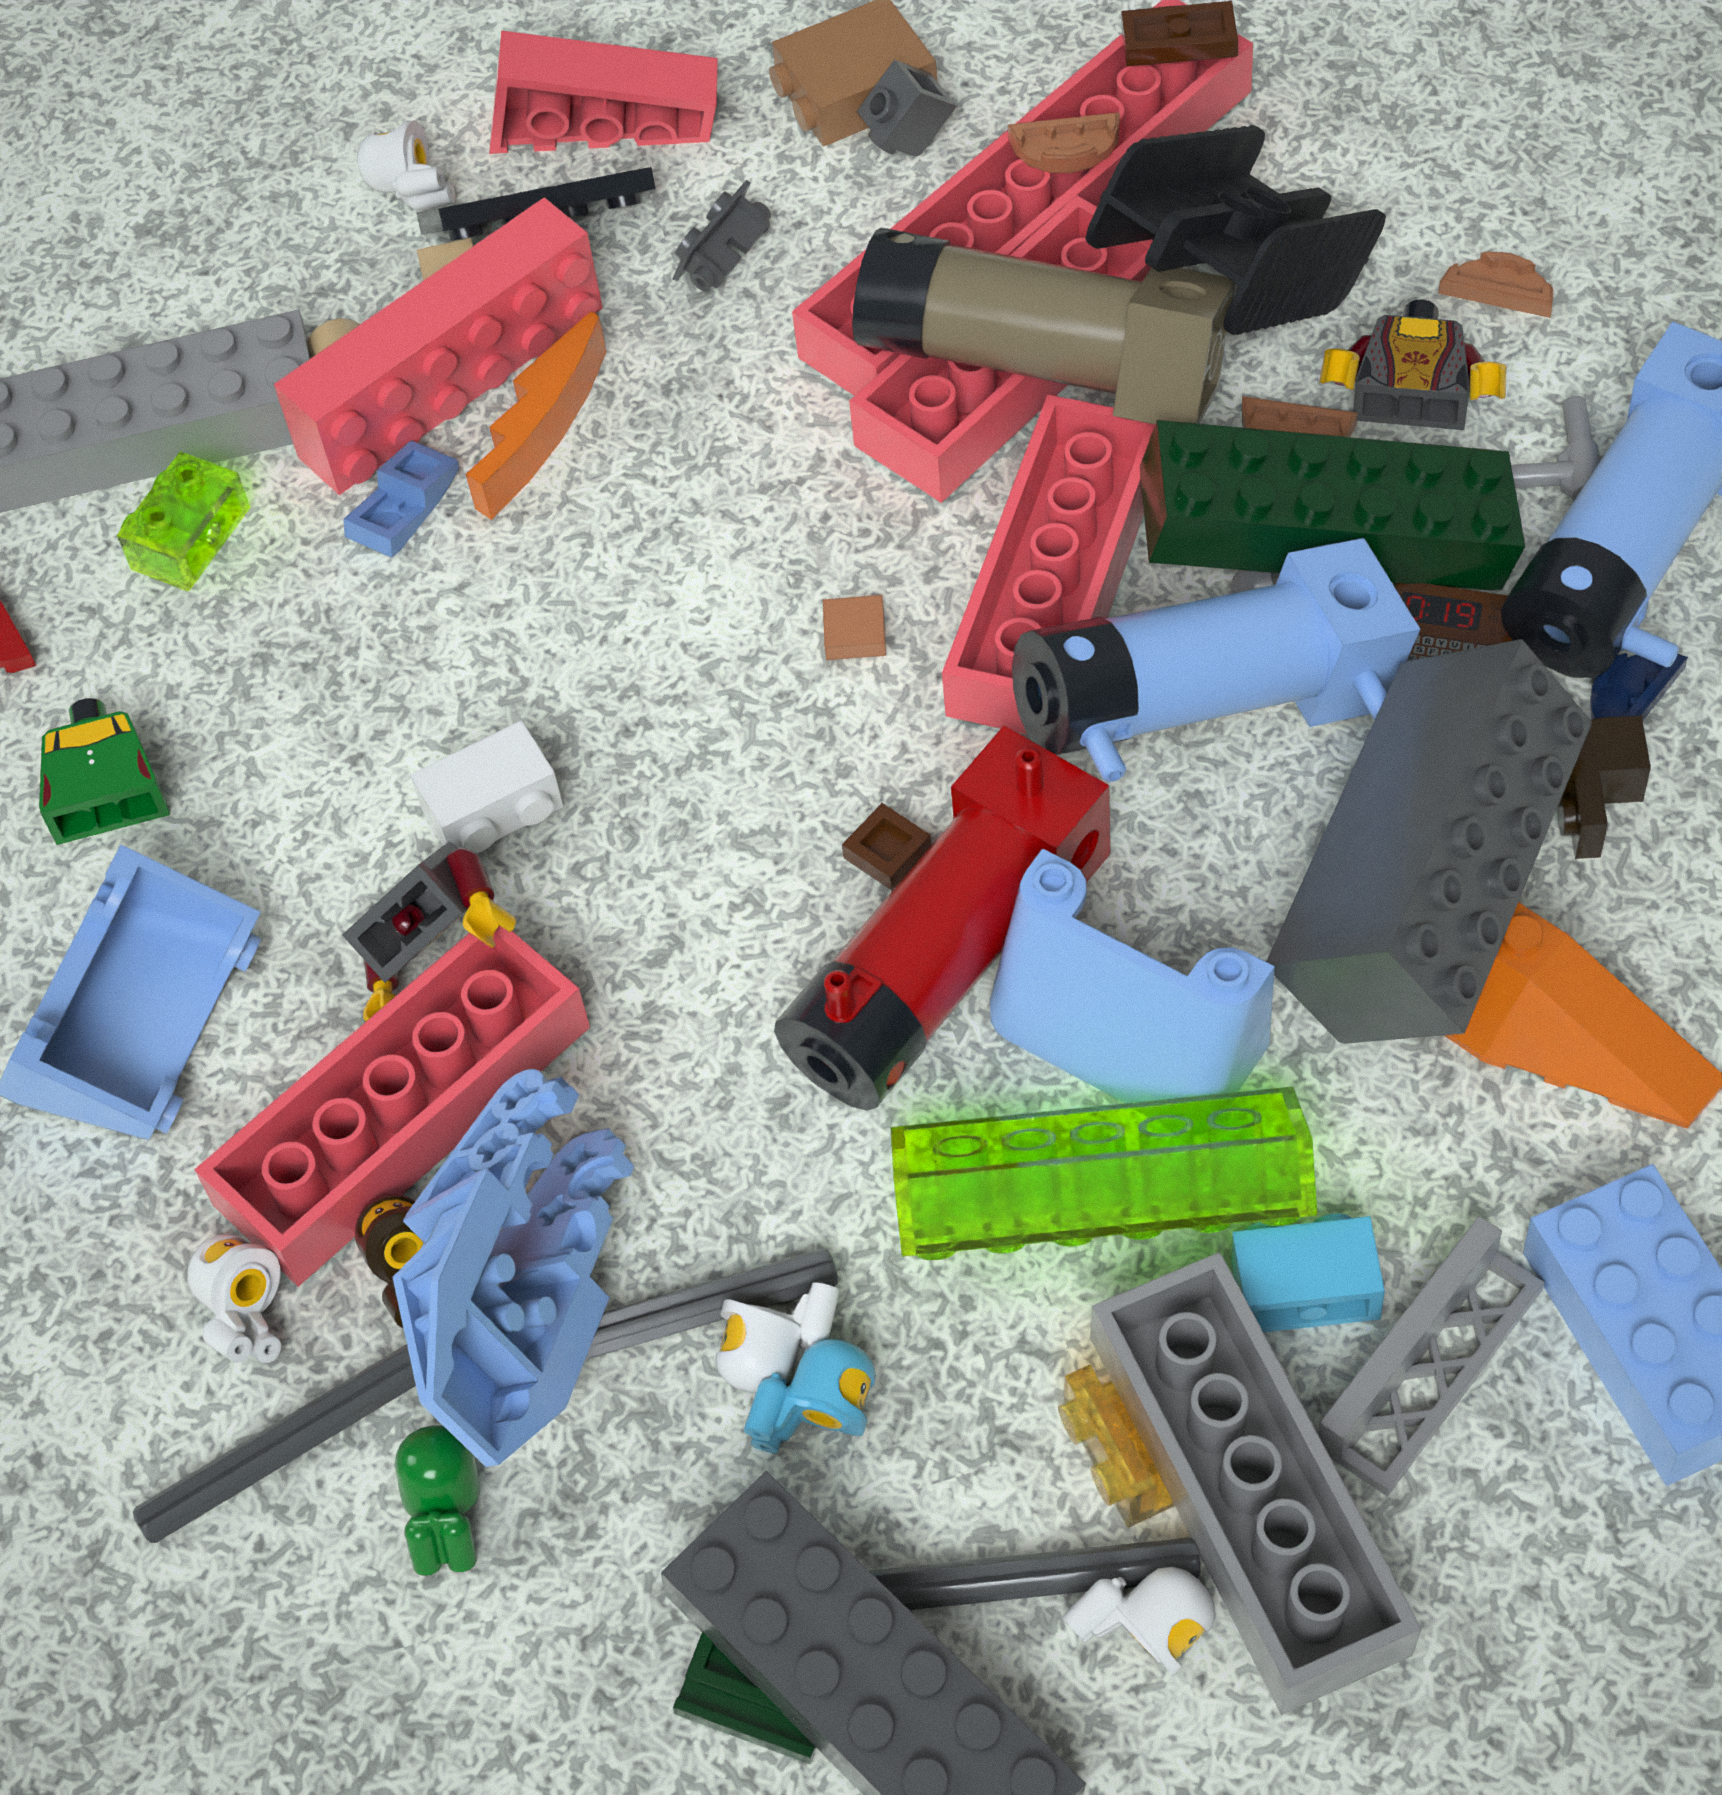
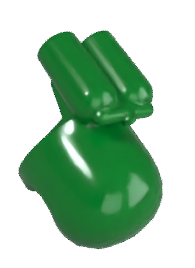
M443 1425L422 1427L410 1433L402 1441L396 1452L394 1464L404 1509L412 1516L405 1525L404 1535L413 1569L419 1575L428 1576L438 1572L442 1564L447 1563L449 1569L454 1572H466L472 1569L477 1561L471 1524L464 1515L476 1503L480 1495V1480L475 1456Z

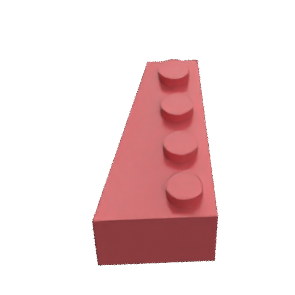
M501 30L489 154L508 153V145L533 144L534 152L556 150L557 142L587 141L589 149L608 148L620 139L634 138L638 146L710 142L717 104L718 58Z

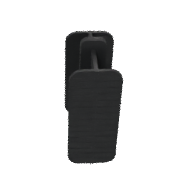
M1249 125L1248 127L1241 126L1240 128L1233 127L1232 129L1225 128L1223 130L1217 129L1214 131L1187 133L1185 135L1178 134L1177 136L1170 135L1169 137L1141 139L1137 143H1133L1119 161L1106 190L1103 191L1100 203L1088 226L1085 239L1095 249L1153 239L1145 256V263L1158 272L1207 263L1239 285L1226 312L1223 327L1232 335H1241L1245 332L1258 331L1262 328L1267 329L1271 326L1284 325L1296 320L1301 321L1313 316L1318 317L1334 311L1350 293L1364 265L1367 264L1368 257L1383 230L1386 215L1378 209L1323 218L1332 198L1323 189L1316 187L1278 193L1250 175L1263 147L1265 132L1255 125Z

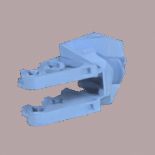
M528 1069L515 1074L496 1091L409 1209L403 1222L424 1243L421 1249L393 1276L420 1404L485 1467L501 1464L567 1407L610 1298L590 1277L613 1221V1217L608 1212L609 1204L599 1195L605 1192L615 1179L631 1176L634 1165L623 1154L626 1145L619 1137L616 1138L609 1128L585 1133L572 1139L553 1158L554 1153L550 1150L552 1143L543 1133L535 1134V1132L543 1127L549 1119L571 1113L579 1093L572 1086H569L562 1077L548 1080L541 1071L536 1069ZM546 1168L529 1193L526 1194L525 1188L533 1170Z

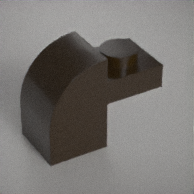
M1642 715L1590 719L1592 721L1591 727L1558 805L1559 831L1561 836L1572 837L1575 859L1601 858L1608 826L1605 804L1643 802L1651 766Z

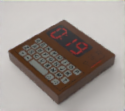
M1397 583L1396 590L1420 628L1407 661L1512 641V638L1509 637L1503 627L1501 608L1508 595L1427 583Z

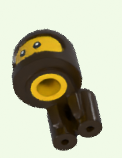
M390 1194L371 1201L361 1211L355 1225V1240L361 1255L373 1274L387 1282L388 1285H386L382 1292L383 1304L396 1324L403 1328L393 1276L421 1249L424 1242L403 1222L415 1201L404 1195Z

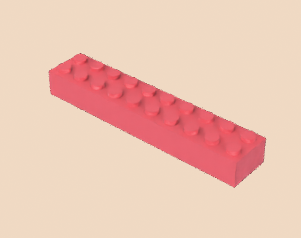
M1161 0L1153 8L1187 4L1180 0ZM1121 34L1015 123L1120 112L1118 144L1108 158L1092 168L1078 172L1048 173L1028 166L1015 155L1008 139L1007 130L890 229L949 240L953 245L1010 256L1076 195L1098 207L1101 200L1100 197L1103 191L1106 190L1119 161L1133 143H1137L1141 139L1154 137L1160 138L1162 136L1169 137L1170 135L1177 136L1178 134L1185 135L1187 133L1205 132L1251 93L1253 42L1237 34L1238 57L1126 67L1123 37ZM866 250L792 311L798 358L854 396L900 355V353L860 346L854 340L852 327L853 304L857 279Z

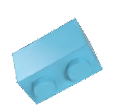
M1329 1214L1317 1218L1313 1223L1286 1226L1279 1222L1264 1221L1252 1224L1245 1230L1232 1232L1231 1263L1234 1279L1263 1333L1381 1319L1385 1290L1370 1216L1351 1218L1346 1214Z

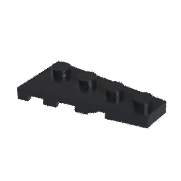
M652 167L416 212L421 234L448 230L450 241L483 235L482 223L502 220V225H505L544 197L570 218L589 214L588 202L607 199L609 209L641 203L639 192L653 190L656 187Z

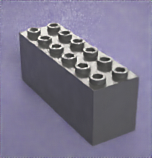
M1523 639L1402 662L1389 687L1266 961L1275 966L1274 976L1340 1043L1348 1044L1464 1034L1592 724V721Z

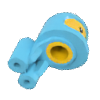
M825 1339L814 1343L804 1352L790 1386H786L787 1381L781 1379L778 1373H773L770 1378L762 1380L758 1385L744 1427V1432L752 1437L751 1445L756 1449L777 1454L782 1441H788L802 1421L824 1429L862 1436L868 1422L862 1410L870 1387L874 1385L876 1379L874 1363L863 1349L850 1342L839 1339Z

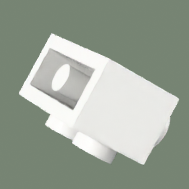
M522 720L410 774L421 809L442 845L444 846L450 841L456 844L458 848H467L474 853L489 848L496 840L526 825L531 826L542 822L551 813L564 807L555 773Z

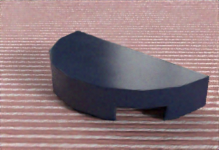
M1627 653L1617 655L1609 670L1598 675L1592 686L1590 695L1591 719L1642 715V720H1644L1683 672L1688 657L1678 654L1674 663L1666 668L1639 655L1627 657Z

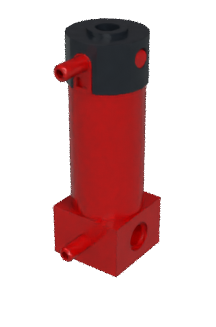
M1004 725L952 784L953 821L837 956L819 970L776 1020L774 1033L780 1047L791 1062L811 1082L850 1107L866 1111L877 1108L924 1052L929 1039L1002 953L1020 882L1024 873L1040 851L1045 849L1072 863L1081 870L1086 883L1110 855V790L1108 784Z

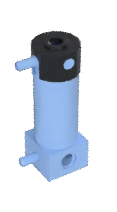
M1671 322L1635 377L1627 422L1547 543L1540 546L1507 596L1501 608L1503 627L1509 637L1512 638V641L1523 639L1545 667L1572 678H1594L1607 672L1619 652L1624 651V649L1666 668L1674 663L1679 652L1678 645L1640 629L1639 626L1646 617L1649 599L1716 494L1722 496L1721 340L1676 322Z
M1361 538L1288 553L1277 583L1273 586L1108 619L1096 617L1023 633L1014 648L1012 662L1013 691L1019 716L1031 741L1056 755L1087 749L1103 780L1114 782L1123 777L1126 772V766L1113 743L1128 740L1135 735L1289 702L1296 703L1309 727L1371 714L1375 720L1400 663L1406 662L1420 628L1366 540Z

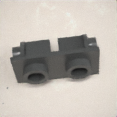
M746 180L733 196L726 191L723 192L706 216L710 223L702 232L693 227L684 237L675 251V255L681 260L672 278L673 280L678 281L687 271L692 275L691 280L698 289L709 291L711 287L718 288L742 257L727 246L728 242L746 255L757 240L769 229L771 212L768 207L761 202L751 203L745 198L751 182Z

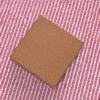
M882 595L823 599L826 660L886 656Z

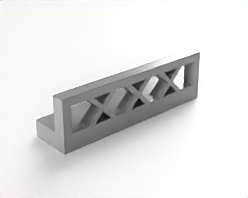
M1480 1216L1476 1218L1320 1421L1318 1436L1330 1458L1387 1497L1544 1288L1545 1282L1498 1252L1502 1230ZM1488 1270L1521 1290L1510 1306L1480 1310L1475 1287ZM1467 1299L1470 1311L1456 1313ZM1497 1322L1486 1336L1483 1323ZM1473 1325L1478 1345L1474 1354L1468 1358L1441 1361L1436 1338L1442 1330ZM1429 1350L1431 1362L1417 1364L1426 1351ZM1459 1373L1447 1388L1445 1375ZM1434 1376L1439 1400L1435 1406L1429 1410L1402 1413L1397 1390L1404 1380ZM1389 1401L1392 1414L1378 1416ZM1419 1425L1408 1440L1405 1427ZM1395 1428L1400 1452L1386 1471L1352 1450L1365 1432Z

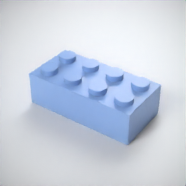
M1654 1164L1531 1217L1523 1254L1536 1276L1545 1282L1544 1289L1666 1486L1671 1485L1721 1462L1722 1269Z

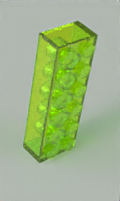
M1293 1086L890 1127L893 1181L902 1257L917 1255V1257L924 1260H942L953 1256L957 1251L986 1249L992 1253L1004 1254L1018 1251L1026 1244L1046 1242L1074 1247L1087 1244L1096 1237L1123 1235L1134 1240H1144L1156 1237L1165 1230L1191 1228L1202 1233H1214L1227 1229L1231 1224L1260 1221L1270 1226H1284L1296 1222L1300 1217L1317 1215L1313 1138Z

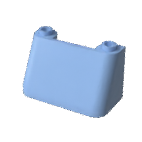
M120 845L105 874L104 882L92 900L84 920L34 1016H32L25 1032L21 1035L0 1080V1097L24 1107L149 1140L155 1129L167 1134L182 1105L184 1098L173 1094L179 1076L233 967L243 972L247 970L262 939L251 933L261 912L126 846Z
M1042 849L1026 870L1020 882L990 997V1017L995 1031L1005 1040L1174 1130L1184 1133H1200L1210 1129L1220 1120L1270 1045L1275 966L1243 950L1233 947L1218 948L1206 953L1197 962L1188 976L1077 920L1076 916L1082 910L1087 899L1086 879L1081 870L1072 863Z

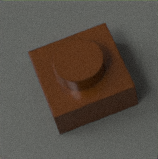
M881 803L842 844L843 858L892 891L932 845L931 835Z

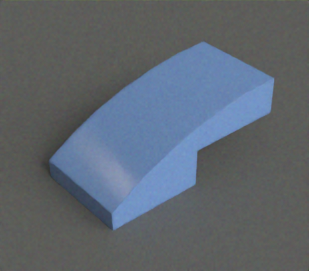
M412 440L409 441L377 470L378 489L343 519L345 537L393 558L404 547L446 493L459 470L458 460Z

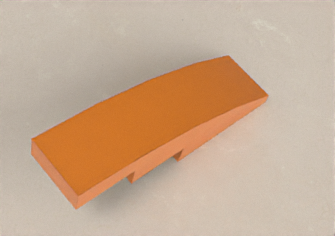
M590 311L513 380L518 402L489 427L495 448L466 473L474 507L492 520L530 482L562 441L589 396L606 355L600 318L594 312Z

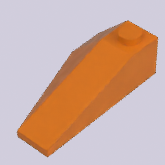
M1519 902L1465 1033L1444 1035L1484 1063L1505 1069L1506 1065L1525 1070L1543 1076L1546 1083L1564 1089L1566 1084L1607 1097L1610 1104L1687 1129L1722 1089V1073L1571 936Z

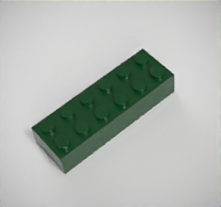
M1157 420L1139 467L1149 563L1280 573L1286 556L1290 552L1364 538L1392 583H1427L1454 588L1491 591L1503 589L1526 547L1509 451Z

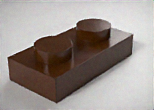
M1232 1L1121 11V29L1126 67L1238 57V35Z

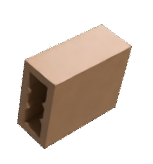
M891 0L871 1L772 42L774 66L769 68V75L773 87L780 98L789 97L796 120L801 129L805 132L812 130L823 147L869 128L857 113V110L894 59L931 73L937 81L936 60Z

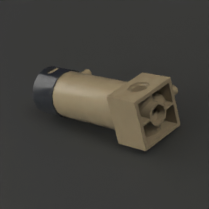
M881 227L875 230L862 259L853 304L854 340L860 346L924 359L934 357L1116 394L1113 416L1150 424H1156L1157 420L1200 424L1218 391L1227 331L1224 329L1223 323L1226 312L1233 300L1235 282L1225 276L1183 268L1162 272L1151 268L1143 281H1137L953 245L949 240Z

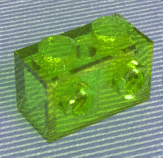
M180 451L167 469L158 474L152 489L137 509L124 519L121 529L116 536L131 570L189 592L251 507L238 472Z

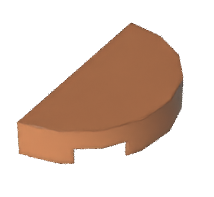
M1120 112L1009 124L1008 139L1015 155L1028 166L1048 173H1074L1092 168L1109 157L1119 140Z
M1487 251L1481 253L1480 259L1465 262L1459 267L1458 263H1455L1449 267L1439 283L1438 294L1551 318L1553 304L1552 285L1546 283V280L1535 271L1536 265L1532 261L1512 253Z
M1242 396L1243 428L1351 437L1357 425V412Z

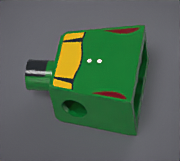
M94 698L81 699L73 703L69 708L71 724L50 729L42 736L39 809L56 845L170 815L169 806L128 713L118 711L107 714L105 704L102 701Z

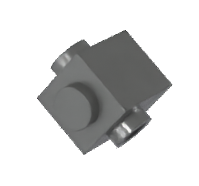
M894 59L859 107L857 113L870 128L869 138L880 149L890 154H894L898 150L917 157L923 153L957 106L931 73Z

